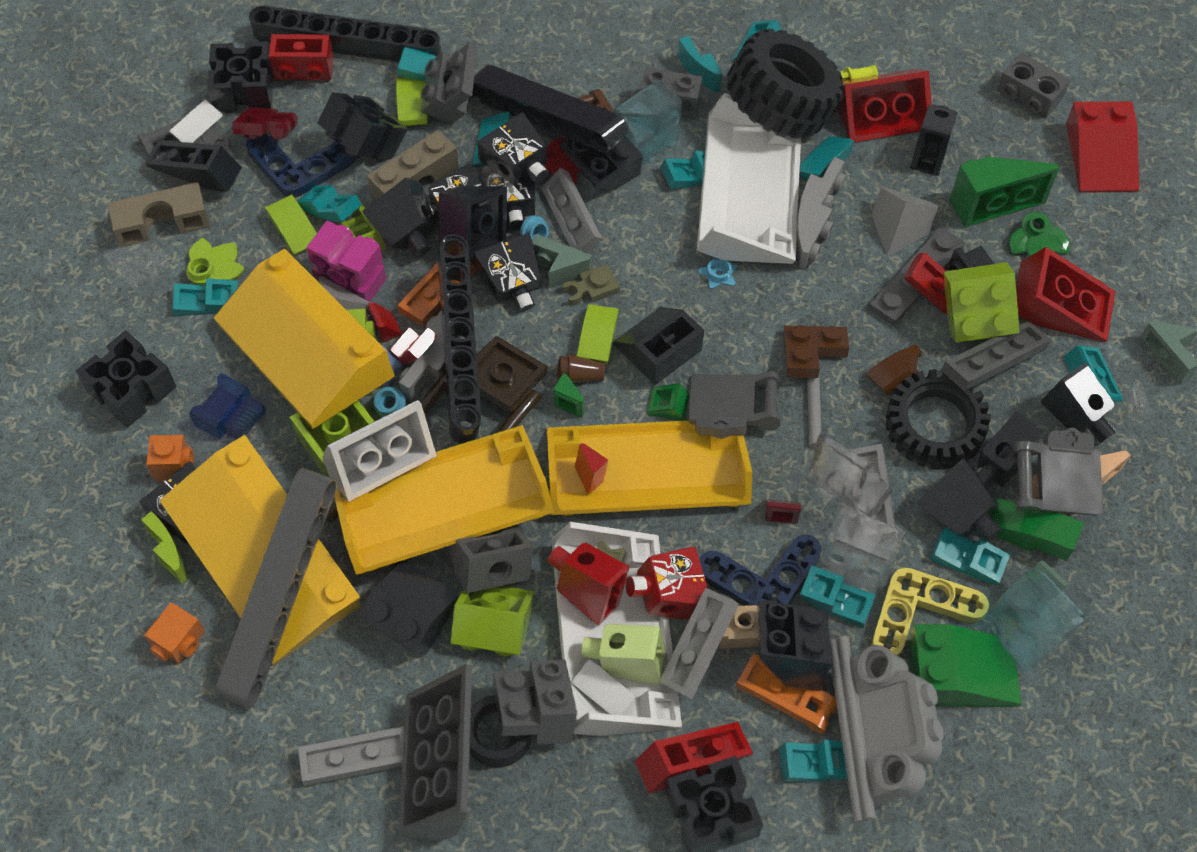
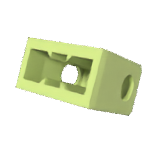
M606 624L602 639L584 637L582 658L600 660L602 669L612 677L661 685L659 680L663 673L666 652L659 626Z

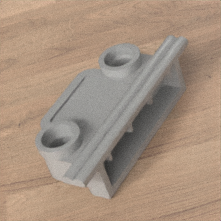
M841 636L830 640L831 668L853 822L857 824L876 819L874 807L886 805L891 800L914 795L922 789L926 780L923 765L933 763L940 757L942 753L941 740L944 737V732L940 721L937 719L935 704H937L938 698L936 690L931 683L909 672L905 660L882 645H872L866 648L860 655L852 657L849 637Z

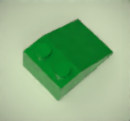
M997 157L972 159L960 165L949 201L964 227L1046 203L1059 171V166L1057 163Z
M950 624L914 625L908 640L911 673L934 686L938 698L935 706H1021L1013 639Z

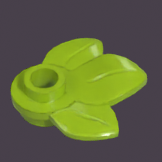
M199 239L189 250L190 261L186 269L188 280L195 285H206V278L223 280L238 278L242 275L245 268L243 265L235 262L238 254L237 244L232 242L211 247L206 239ZM201 270H207L203 273H198Z

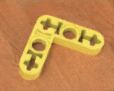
M911 568L898 569L891 578L871 646H884L881 642L885 641L890 629L895 631L892 645L895 647H892L890 650L895 655L900 656L916 606L967 623H977L984 618L989 609L988 599L978 590ZM904 578L909 579L910 586H912L909 587L908 591L901 589L902 584L900 582ZM922 583H924L927 585L923 591V596L921 597L918 596ZM932 589H941L947 594L948 601L936 603L931 599L929 592ZM955 594L960 595L956 608L951 607ZM970 600H974L978 608L974 613L969 612V607L966 605ZM893 607L900 608L905 612L906 619L903 622H894L888 617L887 610Z

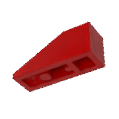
M734 722L654 741L634 762L650 794L665 790L667 778L694 769L699 778L707 774L709 764L736 756L739 761L752 755L753 751L739 723Z

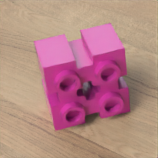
M326 221L306 247L309 261L315 264L312 272L316 280L318 277L323 276L369 302L386 281L385 269L381 262L383 258L380 245L369 237L364 238L359 235L357 238L353 237L352 231L344 225H336Z

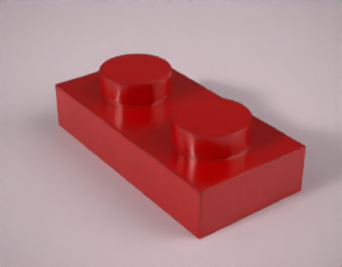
M926 252L918 253L904 279L942 313L947 315L943 274L946 270Z

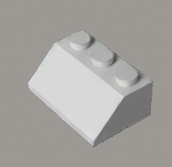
M417 400L328 445L323 455V460L329 477L336 480V489L349 502L437 455L421 402Z

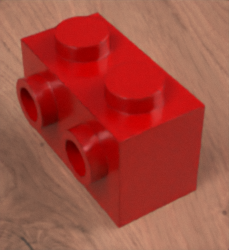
M271 35L269 60L274 80L318 81L332 79L334 57L329 35Z

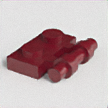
M249 107L232 122L233 134H242L246 139H257L267 132L271 133L274 139H284L296 128L298 116L292 112H278V109Z

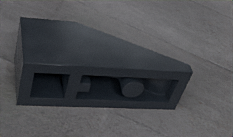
M158 140L145 162L149 168L189 183L198 182L199 186L205 189L227 192L235 183L236 177L242 168L221 145Z

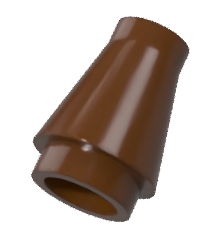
M568 353L567 356H559L557 379L559 381L563 373H565L573 384L603 381L605 364L604 362H597Z

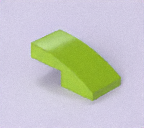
M396 78L398 121L404 126L428 124V115L421 112L423 102L421 92L425 86V81L411 78Z
M293 195L265 207L275 229L283 237L293 257L307 251L306 247L317 233Z
M588 304L577 356L597 362H604L605 365L609 364L619 314L618 308Z
M151 511L141 521L148 534L159 543L153 549V552L159 563L182 584L187 580L181 555L166 527Z

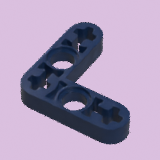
M266 133L260 138L247 139L246 141L247 151L251 159L286 197L293 195L294 198L305 194L314 186L322 184L347 169L356 160L355 157H352L345 151L346 147L337 141L296 165ZM256 145L265 146L267 154L264 156V152L259 147L255 148ZM338 152H341L342 154H346V153H347V156L343 157L342 155H337V153H338ZM274 162L284 163L281 169L272 170L269 168ZM320 165L325 167L322 173L314 174L310 172V169L314 166ZM288 175L293 183H298V185H288L285 176Z
M800 535L796 537L767 580L718 551L705 552L700 556L699 560L706 583L743 606L757 605L759 600L765 601L763 598L771 599L776 588L781 591L776 603L790 604L805 582L811 566L817 564L822 550L819 540L814 536ZM806 546H810L812 548L811 554H807L804 557L801 565L798 564L796 560L799 557L800 548L804 549ZM714 561L719 563V571L707 572V564L712 565ZM728 569L732 570L727 578V582H722L724 574L727 575ZM784 570H790L796 574L798 580L794 584H785L780 580L779 574ZM738 578L746 579L750 583L751 589L745 593L737 592L733 588L732 582Z

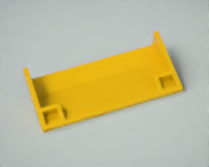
M285 248L259 263L214 317L215 322L312 429L395 377L387 350Z
M689 420L547 428L550 497L554 513H551V515L571 516L584 513L751 505L752 468L744 435H732L725 438L699 435L695 431V424H690ZM581 443L586 444L609 460L604 481L590 494L586 491L575 469V462Z
M521 425L437 451L436 457L349 502L336 489L334 498L345 545L356 575L367 571H374L386 565L456 544L458 539L482 536L554 513L547 481L524 426Z
M245 435L214 453L159 500L240 619L287 497L285 490ZM319 538L272 665H275L360 607V596Z

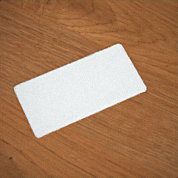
M204 100L175 125L170 132L181 142L193 143L223 115L207 100Z
M591 659L585 663L571 681L573 685L609 714L622 715L636 698L632 692Z

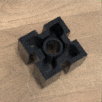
M268 41L245 42V48H235L234 43L210 44L209 63L211 70H208L207 90L212 106L218 111H237L238 105H248V108H272L273 90L271 82H273L274 76L269 60L270 46Z
M332 92L317 121V124L326 130L325 134L330 139L340 142L346 147L345 151L349 155L358 159L361 157H370L379 160V158L391 159L394 157L408 131V128L394 116L387 115L384 112L385 109L371 97L355 95L352 98L348 94Z
M125 330L106 346L108 354L101 359L95 354L80 366L76 373L85 390L101 405L106 403L110 413L128 428L147 412L144 405L149 400L153 399L158 403L176 388V384L169 368L153 353L147 355L143 345Z
M736 756L709 764L707 774L699 778L695 769L667 778L665 793L675 819L682 816L685 818V820H682L680 834L687 852H716L722 839L729 838L731 845L734 846L760 836L763 823L753 797L743 800L742 796L747 782ZM712 803L714 808H720L719 812H710L707 810V804Z

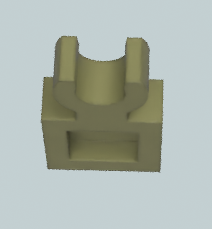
M608 264L580 273V282L567 281L562 284L563 293L569 291L576 292L575 295L568 297L569 306L579 304L586 296L589 297L592 303L620 293V286Z

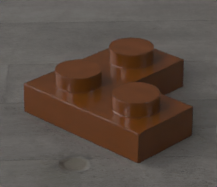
M784 325L783 341L786 377L818 378L820 370L819 357H848L847 327Z

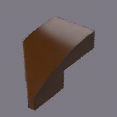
M917 345L904 348L875 365L866 375L880 390L889 396L899 383L903 384L906 377L911 376L914 379L916 372H918V357H922V351Z

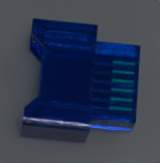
M220 373L217 377L218 386L203 405L193 407L189 415L195 427L220 440L225 434L238 439L248 434L262 414L266 413L263 403L252 398L248 386Z

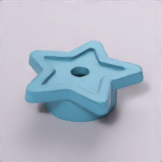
M713 257L708 266L699 269V273L709 279L710 289L717 287L721 283L734 286L735 281L732 273L737 268V264ZM721 271L722 274L717 275L716 272Z

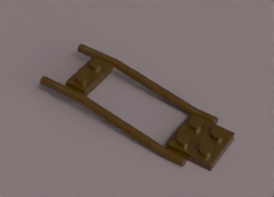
M495 336L477 355L480 397L510 414L496 432L498 433L517 427L542 399L541 394L532 389L547 374V365L500 337ZM461 363L455 364V366L459 368L467 367L466 365ZM445 371L420 401L424 415L430 411L446 391ZM336 502L330 506L325 519L329 523H333L339 517ZM399 561V562H396V563H393V564H394L395 566H397V565H398L400 562H402V561Z

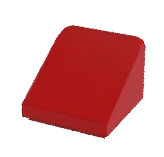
M374 302L368 303L370 320L374 322V329L381 342H387L403 334L392 311Z
M581 443L578 449L575 469L586 491L590 494L604 481L609 460L586 444Z

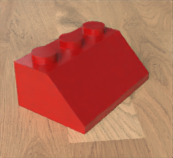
M912 69L844 80V94L837 109L848 139L854 142L919 132L928 106L932 105L929 71Z

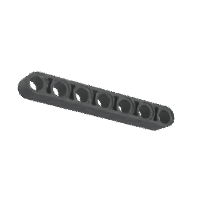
M301 468L296 473L215 688L217 697L251 709L261 694L333 501L337 487L335 479L305 468Z

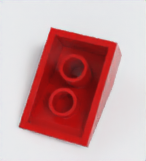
M1133 101L1074 102L1066 121V127L1079 193L1138 192V124Z
M1047 247L1020 262L1016 281L1018 316L1030 321L1035 326L1101 342L1108 341L1115 290Z

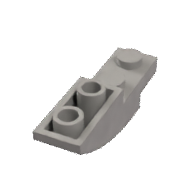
M835 157L823 178L813 174L810 175L802 194L797 218L796 256L799 267L802 269L807 267L810 260L816 261L822 245L819 244L821 239L827 240L833 229L834 223L830 221L832 213L831 207L835 197L832 194L835 190L840 192L846 179V175L842 174L845 161Z
M451 308L454 311H462L460 308ZM441 311L436 317H431L425 327V330L427 328L431 329L437 335V338L414 362L411 368L408 367L402 372L399 378L400 391L404 394L405 399L413 403L430 380L436 383L445 371ZM460 335L453 336L456 339H465Z

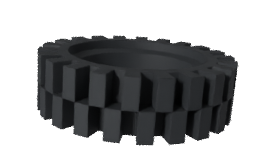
M929 369L927 377H925L923 370L916 372L914 380L911 376L906 377L903 385L899 383L892 394L885 417L887 418L885 423L886 430H890L888 437L891 442H897L895 449L899 453L903 450L907 452L906 459L912 461L914 457L918 458L919 466L925 467L926 462L932 463V469H939L941 464H945L946 469L953 468L955 462L958 463L961 459L967 460L968 457L972 459L977 451L980 450L988 433L991 414H987L989 410L988 402L981 403L984 394L981 390L973 393L975 386L963 391L945 373H942L941 377H937L936 369ZM928 397L946 399L955 404L963 413L966 420V432L956 440L946 443L927 440L920 436L910 424L908 417L909 408L915 402Z

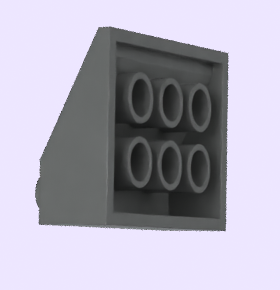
M465 664L406 694L399 837L431 843L441 842L457 835L467 814L472 665Z

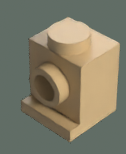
M757 605L737 607L719 644V649L759 647ZM739 622H750V624L743 626Z

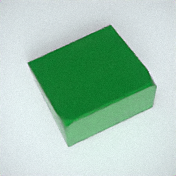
M563 373L553 389L554 406L579 418L583 417L584 398L567 374Z
M680 383L652 387L647 415L685 421L690 396L689 392Z

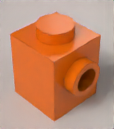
M150 435L146 465L155 482H164L189 461L194 464L193 448L188 447L183 435Z
M171 602L144 636L151 645L149 651L163 662H167L170 658L177 664H180L184 657L189 658L194 654L199 645V638L205 630L199 619Z

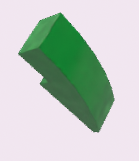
M996 499L1000 506L990 516L1002 528L996 536L997 538L1030 552H1033L1034 548L1061 560L1068 561L1074 551L1084 522L1057 512L1018 511L1015 509V501Z

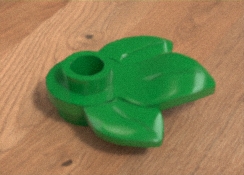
M1041 212L1028 213L1022 219L1021 227L1014 231L1009 239V249L1012 255L1026 252L1029 257L1044 247L1051 249L1057 254H1068L1070 245L1066 234L1061 229L1052 226L1050 219ZM1033 222H1037L1041 229H1036L1033 226Z

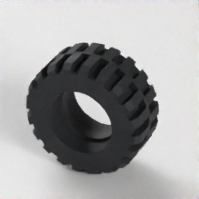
M761 30L748 37L727 73L728 91H730V97L733 102H737L738 109L742 113H746L749 116V120L753 123L757 122L762 125V128L766 131H774L778 136L782 137L788 135L792 139L807 138L819 133L835 111L844 94L842 75L840 71H837V65L834 61L829 60L827 54L822 49H817L815 44L809 40L805 41L801 39V36L788 34L784 30Z

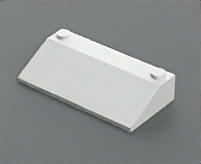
M724 93L708 114L697 251L724 261L793 264L796 261L801 138L792 139L788 135L782 137L778 136L774 131H766L762 128V125L749 120V116L738 109L737 102H733L730 95Z
M569 522L551 538L552 551L557 546H561L569 553H572L581 543H588L597 548L599 541H604L611 549L624 548L626 554L621 562L629 566L627 577L637 576V570L649 557L661 554L658 535ZM554 568L562 660H566L570 682L589 660L588 658H582L584 637L602 639L606 624L659 626L666 652L664 672L673 654L669 618L649 615L646 611L643 597H629L624 585L619 606L598 626L559 593L557 585L560 571ZM591 659L594 663H596L599 667L602 668L600 660ZM613 677L636 696L622 715L609 714L571 683L577 709L573 734L606 736L682 728L678 692L662 684L653 685Z

